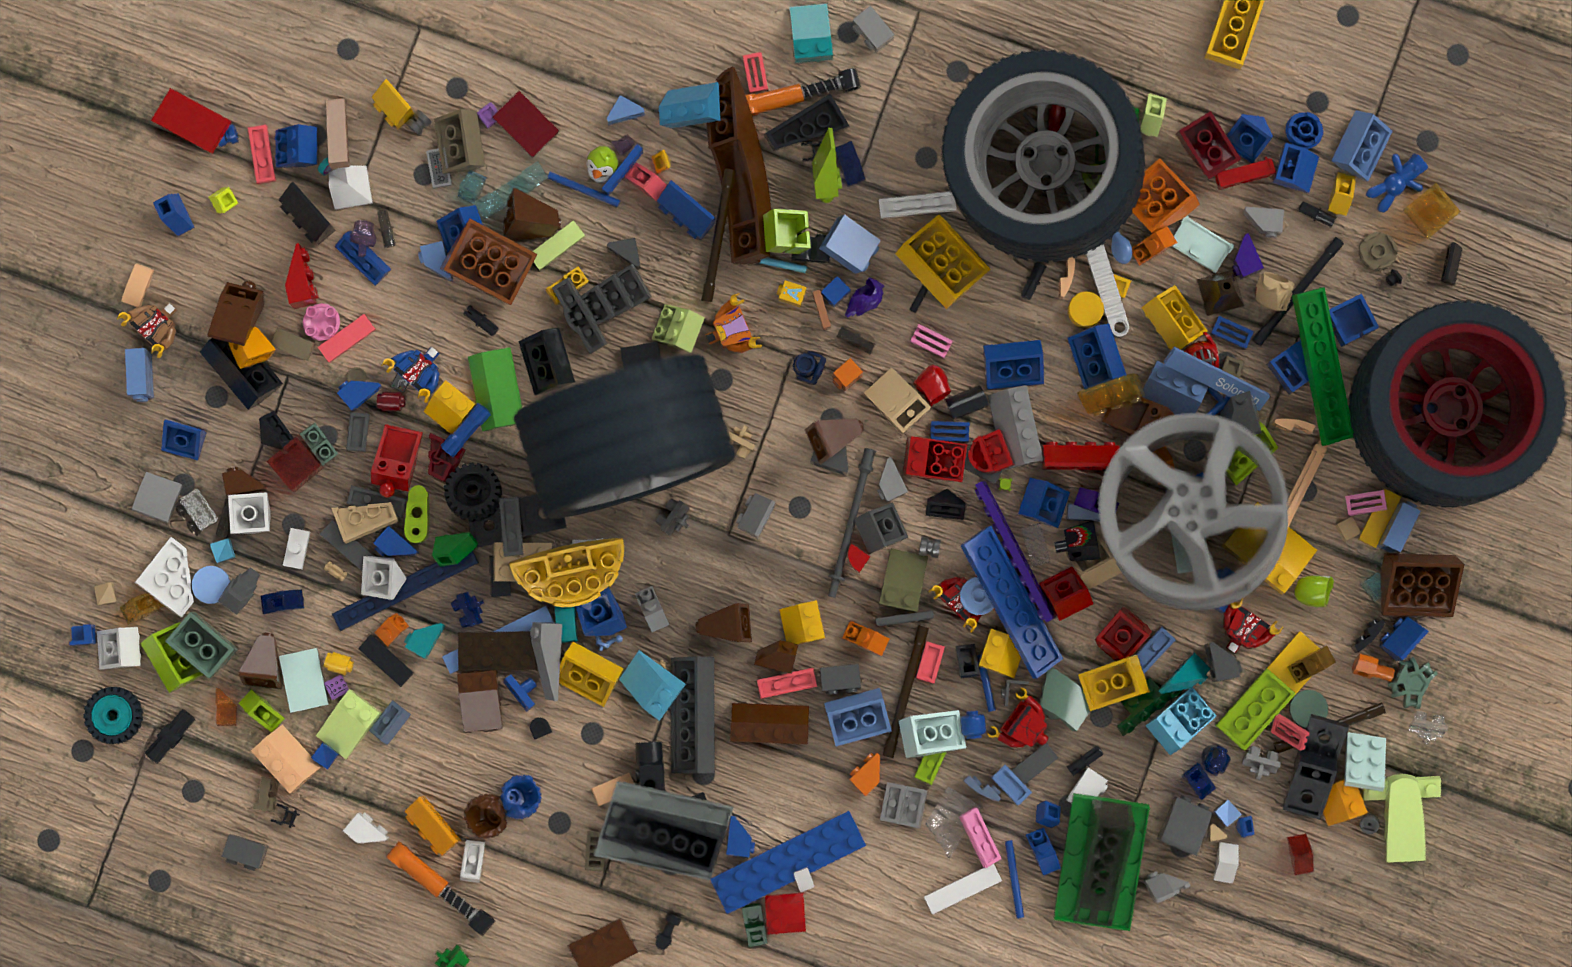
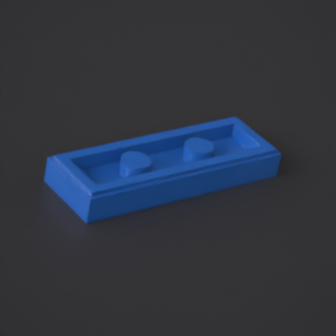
M637 144L602 187V191L606 195L612 193L643 154L641 146Z

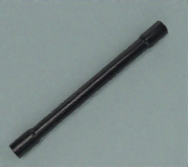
M1337 237L1332 240L1321 257L1292 291V295L1302 293L1308 288L1330 259L1344 245L1343 241ZM1292 296L1287 310L1276 311L1253 337L1252 341L1261 347L1271 335L1274 328L1294 305Z

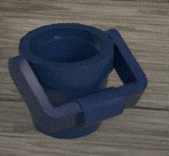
M809 350L807 353L798 355L793 362V371L797 375L796 379L815 385L824 370L826 358ZM814 357L820 358V361H819L818 364H817V361H816V359H815Z

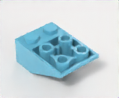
M1192 687L1145 726L1168 754L1172 755L1208 725L1216 715Z

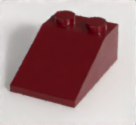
M1211 111L1176 133L1184 149L1208 180L1241 160Z

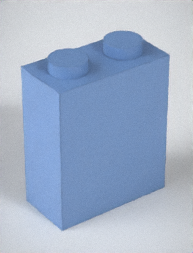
M846 215L837 217L819 249L857 274L866 271L869 267L870 262L868 261L879 250L878 244L881 240Z
M145 348L125 349L127 395L133 398V400H137V402H148L149 398H154L152 354Z
M1409 501L1397 505L1377 547L1389 553H1400L1421 512L1416 509L1417 505Z

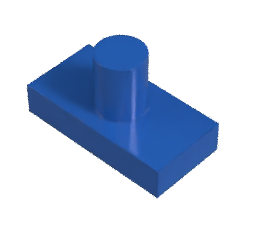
M512 674L506 677L503 683L525 711L528 712L535 703L527 694L537 687L536 683L532 678H528L520 685Z

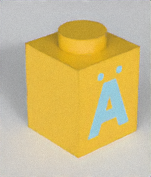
M785 280L783 285H779L776 295H779V301L801 308L807 287Z

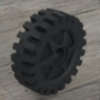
M474 462L469 463V465L465 463L462 464V468H455V472H451L449 474L450 478L446 479V485H444L445 500L450 510L457 517L460 516L463 520L473 521V519H476V521H479L481 517L487 518L489 513L492 515L494 509L499 507V499L502 498L501 484L495 472L489 469L488 466H483L481 463L475 465ZM472 489L478 490L473 495L469 494L470 490Z

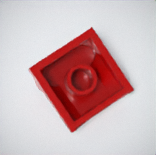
M803 893L765 895L767 935L806 932Z

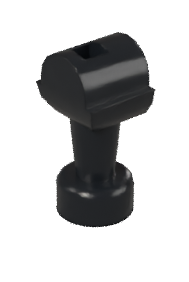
M667 913L665 918L667 924L662 933L656 936V947L658 949L665 950L672 944L671 935L674 926H679L682 919Z

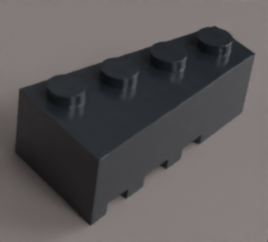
M831 94L766 132L764 136L772 150L777 151L825 136L828 128H832L834 133L847 129L850 125Z

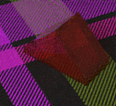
M1307 834L1287 837L1294 875L1314 872L1313 851Z

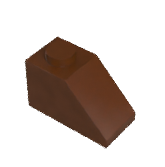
M238 467L228 468L227 472L222 473L226 496L267 490L265 485L245 471L239 470Z
M782 640L772 643L757 651L754 665L792 674L798 644Z

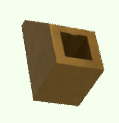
M1326 645L1287 667L1295 682L1299 683L1336 663V660Z

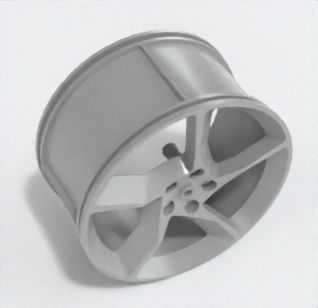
M1196 413L1180 414L1160 419L1147 425L1130 437L1118 450L1109 464L1102 482L1099 500L1101 527L1110 551L1117 562V566L1128 581L1140 592L1170 607L1185 610H1208L1229 605L1245 597L1255 590L1274 569L1281 556L1287 536V492L1276 460L1255 435L1242 426L1221 417ZM1179 441H1214L1207 461L1204 478L1172 469L1152 452ZM1235 449L1251 459L1266 476L1271 491L1272 505H1237L1226 507L1225 472ZM1134 467H1137L1155 481L1165 485L1167 492L1147 518L1124 532H1120L1115 516L1117 498L1124 481ZM1163 527H1168L1189 555L1195 583L1193 585H1184L1159 578L1142 567L1133 558L1132 552L1155 536ZM1234 527L1267 529V537L1255 557L1245 567L1223 580L1217 579L1203 539Z

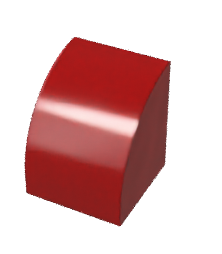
M851 543L848 550V561L851 567L860 573L871 556Z

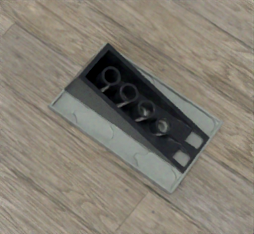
M617 781L594 856L710 880L734 807Z

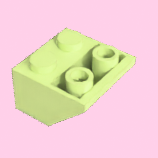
M665 304L654 330L652 340L691 353L705 317L689 309Z

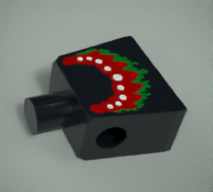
M1094 521L1065 529V540L1054 542L1056 553L1068 551L1070 561L1101 559Z

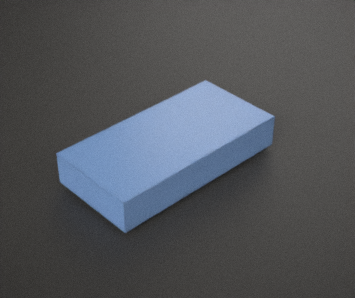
M1006 765L991 777L1017 806L1032 793Z

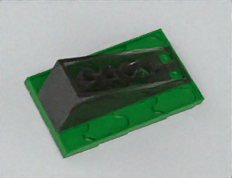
M1073 793L1054 908V920L1130 931L1150 810L1149 804Z

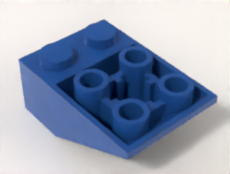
M1301 340L1266 364L1288 395L1309 381Z

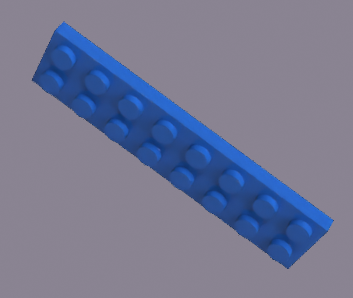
M987 526L961 544L960 547L1033 679H1036L1060 662L1063 657L1043 620L1040 619L1034 603L1031 602L1028 592L1023 586L992 526Z
M847 811L710 880L726 913L729 914L796 881L794 877L795 872L808 868L809 873H812L865 847L866 844L850 811Z

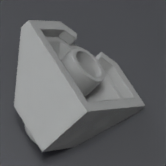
M1157 871L1146 875L1148 879L1144 880L1155 903H1160L1180 893V889L1190 887L1189 882L1164 873L1158 874Z

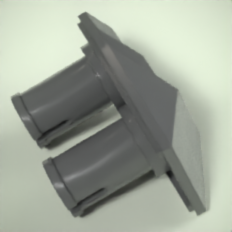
M251 567L243 574L240 573L235 579L230 581L218 601L237 615L254 596L253 592L257 587L260 574Z

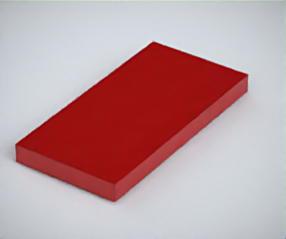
M171 88L151 119L153 123L211 154L215 151L232 122Z

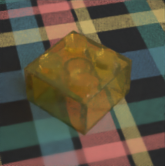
M1437 183L1403 210L1427 239L1461 212Z

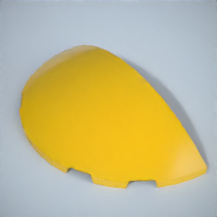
M623 538L580 542L538 552L512 561L509 565L517 583L534 599L553 604L555 607L580 606L600 597V592L607 587H611L615 582L624 558Z

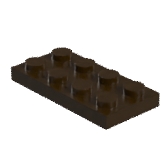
M530 631L458 632V671L536 670V658Z

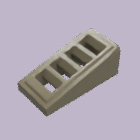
M587 831L585 870L605 871L606 858L590 857V853H595L596 850L591 849V845L598 844V841H591V837H600L601 832ZM590 861H601V865L590 864Z

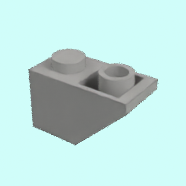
M653 586L635 593L651 632L669 625Z

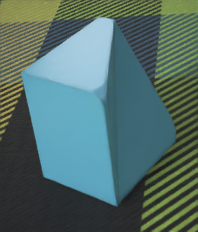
M230 539L210 544L217 563L236 558Z

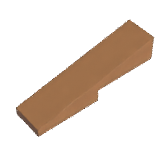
M345 98L326 100L329 166L331 169L350 167Z

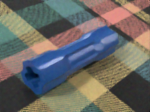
M477 403L454 433L449 435L441 444L442 449L454 457L476 429L489 418L491 413L483 405Z

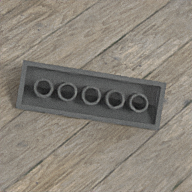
M714 657L671 658V674L686 685L671 705V773H715Z

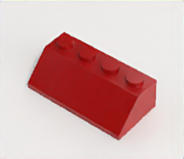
M1046 442V445L1042 446V470H1107L1120 446H1115V442H1104V445H1096V442H1085V445H1077V442H1065V445H1058V442Z

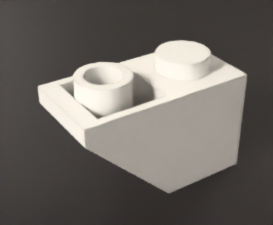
M365 812L363 814L357 813L343 830L357 843L386 841L390 838L386 835L388 831L381 825L377 827L373 824V818Z

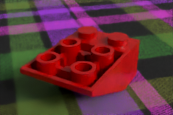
M299 243L295 245L285 283L288 302L294 309L317 304L316 299L319 298L317 288L312 284V280H315L313 270L308 266V262H310L309 252Z
M910 436L906 442L902 476L962 482L967 444Z

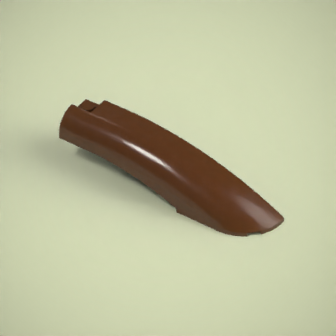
M730 67L716 78V81L719 83L720 121L707 123L708 149L712 151L721 186L725 168L736 170L727 213L731 263L742 265L760 263V259L770 257V252H766L763 215L771 211L770 193L762 150L751 110L735 67Z

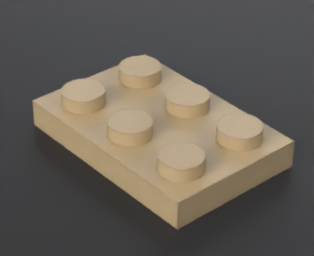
M494 543V581L517 582L512 574L509 563L552 549V543H523L524 555L504 557L503 543Z

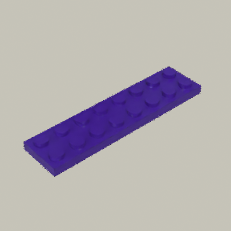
M979 482L976 484L977 489H975V493L979 500L984 501L986 506L983 508L987 516L992 517L995 523L992 526L997 535L1001 534L1003 538L1001 543L1005 551L1011 553L1012 558H1010V561L1015 569H1019L1021 573L1019 578L1023 586H1028L1030 590L1028 596L1032 603L1036 602L1039 608L1036 611L1040 619H1045L1046 623L1055 619L1056 616L987 482Z

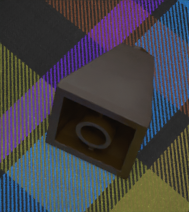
M1234 270L1197 279L1207 316L1244 306Z

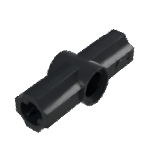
M182 709L172 722L168 723L158 733V738L145 752L147 757L158 764L168 751L173 749L182 740L183 734L196 719L189 712Z

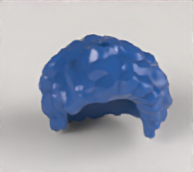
M513 776L501 787V802L506 810L505 815L507 817L524 819L529 818L537 811L541 802L540 787L536 786L532 776Z

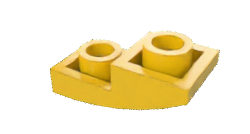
M579 266L546 288V292L556 306L560 304V301L552 287L569 277L577 291L589 283V280Z

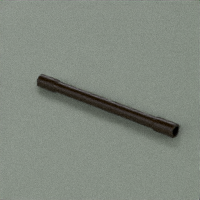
M725 168L721 198L706 281L703 287L702 301L713 302L715 280L731 190L736 170Z
M918 625L914 646L891 725L892 731L889 733L882 754L886 757L894 758L900 733L899 720L904 718L922 649L929 628Z

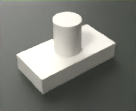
M294 528L290 529L283 566L303 570L311 532Z

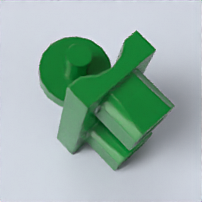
M456 945L452 951L446 948L443 953L440 951L435 953L439 957L435 964L439 967H454L456 963L461 967H465L470 961L459 945Z

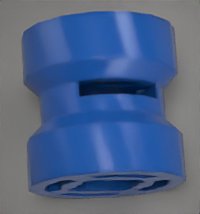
M232 124L219 142L220 147L226 146L227 143H239L236 127Z

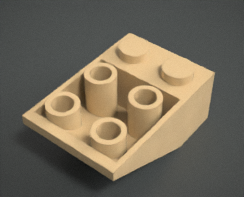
M890 368L863 393L901 435H904L931 410V406L893 368Z

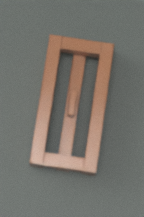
M814 291L813 298L823 331L831 329L821 291Z

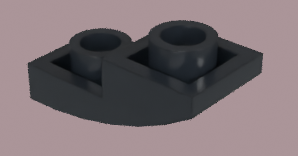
M494 555L489 556L491 597L511 596V582L494 581Z
M1374 619L1366 624L1367 628L1364 629L1367 637L1365 638L1362 635L1354 640L1355 644L1351 646L1355 653L1363 650L1377 637L1385 624L1384 620L1377 621V619Z

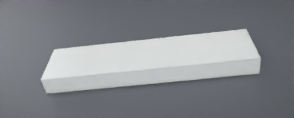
M951 191L879 199L880 217L885 219L956 211V201Z
M992 864L987 868H982L924 896L933 915L1001 882L1002 879L995 865Z

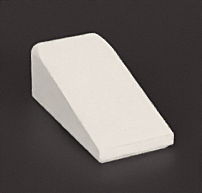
M466 840L460 873L461 881L480 883L485 842Z

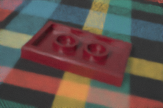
M520 91L492 117L532 158L560 132Z

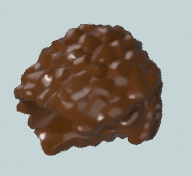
M481 794L468 802L467 807L464 809V820H466L467 828L471 829L472 833L479 839L499 836L507 827L505 809L499 803L497 795Z

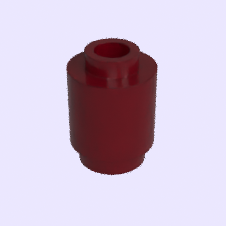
M382 392V394L377 395V408L382 409V411H401L402 408H405L406 398L402 396L401 392Z

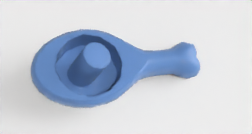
M1118 231L1112 237V254L1119 263L1127 264L1132 257V247L1129 240Z

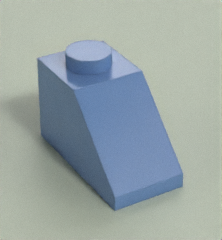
M443 241L420 246L421 252H418L420 263H424L426 268L446 280L453 281L452 275L440 269L447 256Z

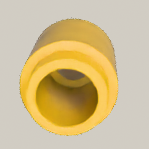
M328 652L324 662V667L328 668V671L345 676L348 672L351 673L354 665L351 657L336 652Z

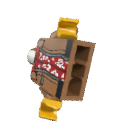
M170 303L162 310L155 305H146L135 308L127 313L121 312L117 317V320L119 318L125 320L121 323V326H126L128 321H131L129 324L153 345L151 354L154 351L159 352L157 358H161L163 351H166L174 343L176 324L170 317L177 309Z

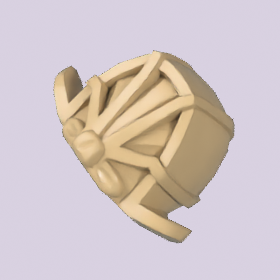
M1264 272L1260 275L1256 284L1255 299L1262 307L1274 311H1286L1293 294L1294 283L1277 274Z

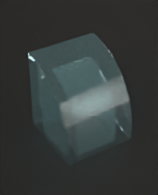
M469 170L460 184L457 197L475 204L483 190L487 177Z
M1376 572L1360 584L1373 602L1381 598V575L1379 572Z

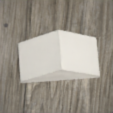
M1219 842L1213 880L1233 883L1238 868L1239 845Z

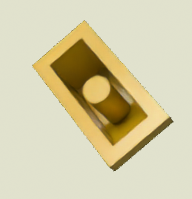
M1337 172L1329 199L1328 211L1338 215H1347L1354 198L1356 177Z

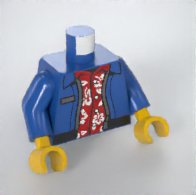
M430 347L424 355L418 350H409L399 353L391 359H385L381 367L388 365L387 373L393 369L419 391L417 398L425 396L424 402L427 403L430 395L438 387L440 373L438 371L439 368L433 361L440 353L433 347Z

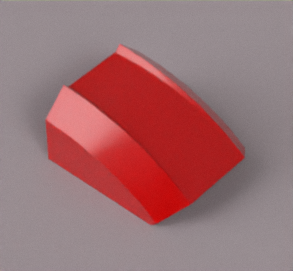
M1122 606L1098 634L1095 641L1098 647L1114 661H1119L1131 657L1150 636L1152 631L1147 624L1129 609Z

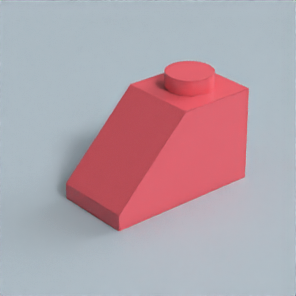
M637 162L624 176L655 201L658 200L667 186L655 173Z

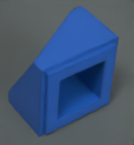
M322 743L311 758L328 770L340 754L326 743Z
M1046 800L1038 804L1036 823L1049 828L1059 825L1061 806Z

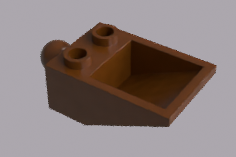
M245 281L242 286L227 282L220 294L207 336L244 346L264 308V292L256 289V285L252 281Z
M1118 388L1102 422L1132 437L1147 425L1160 419L1174 416V413L1166 406Z

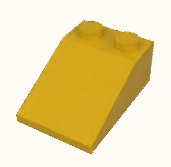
M1138 655L1078 674L1090 711L1150 692Z

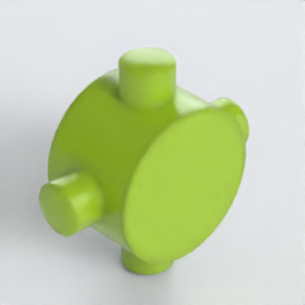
M1000 477L998 479L1000 481L999 491L1008 490L1010 492L1012 490L1011 478L1003 479Z

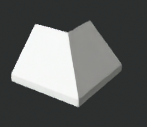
M350 166L329 172V189L335 210L373 204L367 166Z
M267 493L228 495L230 534H255L270 531L271 512Z
M363 556L361 594L393 600L407 579L394 558Z

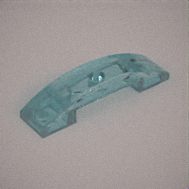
M537 161L523 170L520 175L494 192L483 196L474 204L483 218L486 219L506 208L507 199L513 188L527 194L544 182L548 176Z

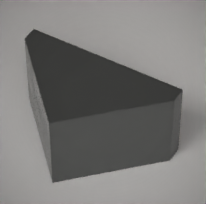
M635 238L609 242L606 245L607 249L629 264H634L638 270L640 269L641 265Z

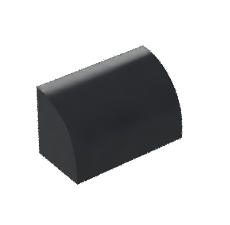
M980 385L944 399L952 420L989 406Z

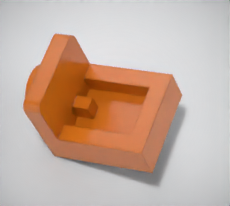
M395 613L385 620L375 631V634L389 646L409 625L403 617Z

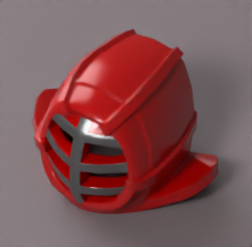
M1202 332L1206 338L1205 341H1197L1183 349L1184 352L1219 368L1217 346L1207 332Z

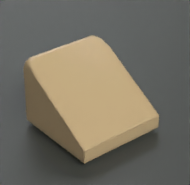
M1352 516L1335 525L1344 542L1361 533Z

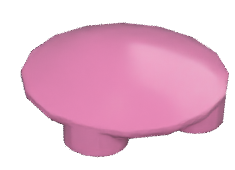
M321 303L309 306L306 309L303 318V328L305 333L312 339L319 341L328 340L339 330L340 317L334 307Z

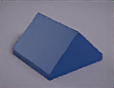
M164 420L161 451L198 460L207 432L195 427Z

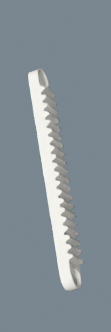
M1074 171L1069 180L1085 199L1088 194L1081 172ZM1064 186L1070 207L1072 208L1079 204L1076 197ZM1103 244L1093 251L1092 249L1087 251L1086 257L1098 295L1104 305L1107 323L1110 324L1113 336L1119 338L1128 333L1129 323ZM1118 322L1123 323L1125 326V330L1122 333L1114 330V325Z

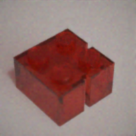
M295 437L283 447L288 452L286 455L279 450L267 461L294 493L324 468L298 437Z

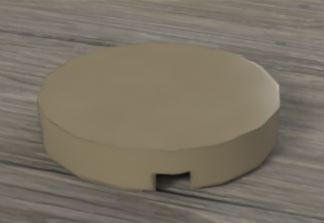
M1381 232L1369 234L1362 240L1359 246V256L1362 263L1372 270L1380 271L1387 269L1396 260L1398 252L1396 242L1387 234Z

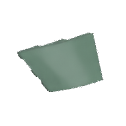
M1052 667L1046 671V680L1042 685V696L1039 704L1042 706L1043 712L1051 720L1061 719L1071 731H1077L1090 712L1084 691L1075 682Z

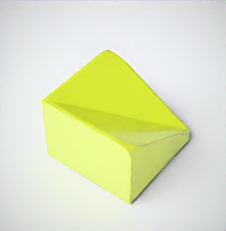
M222 187L208 197L217 213H225L238 204L230 187Z

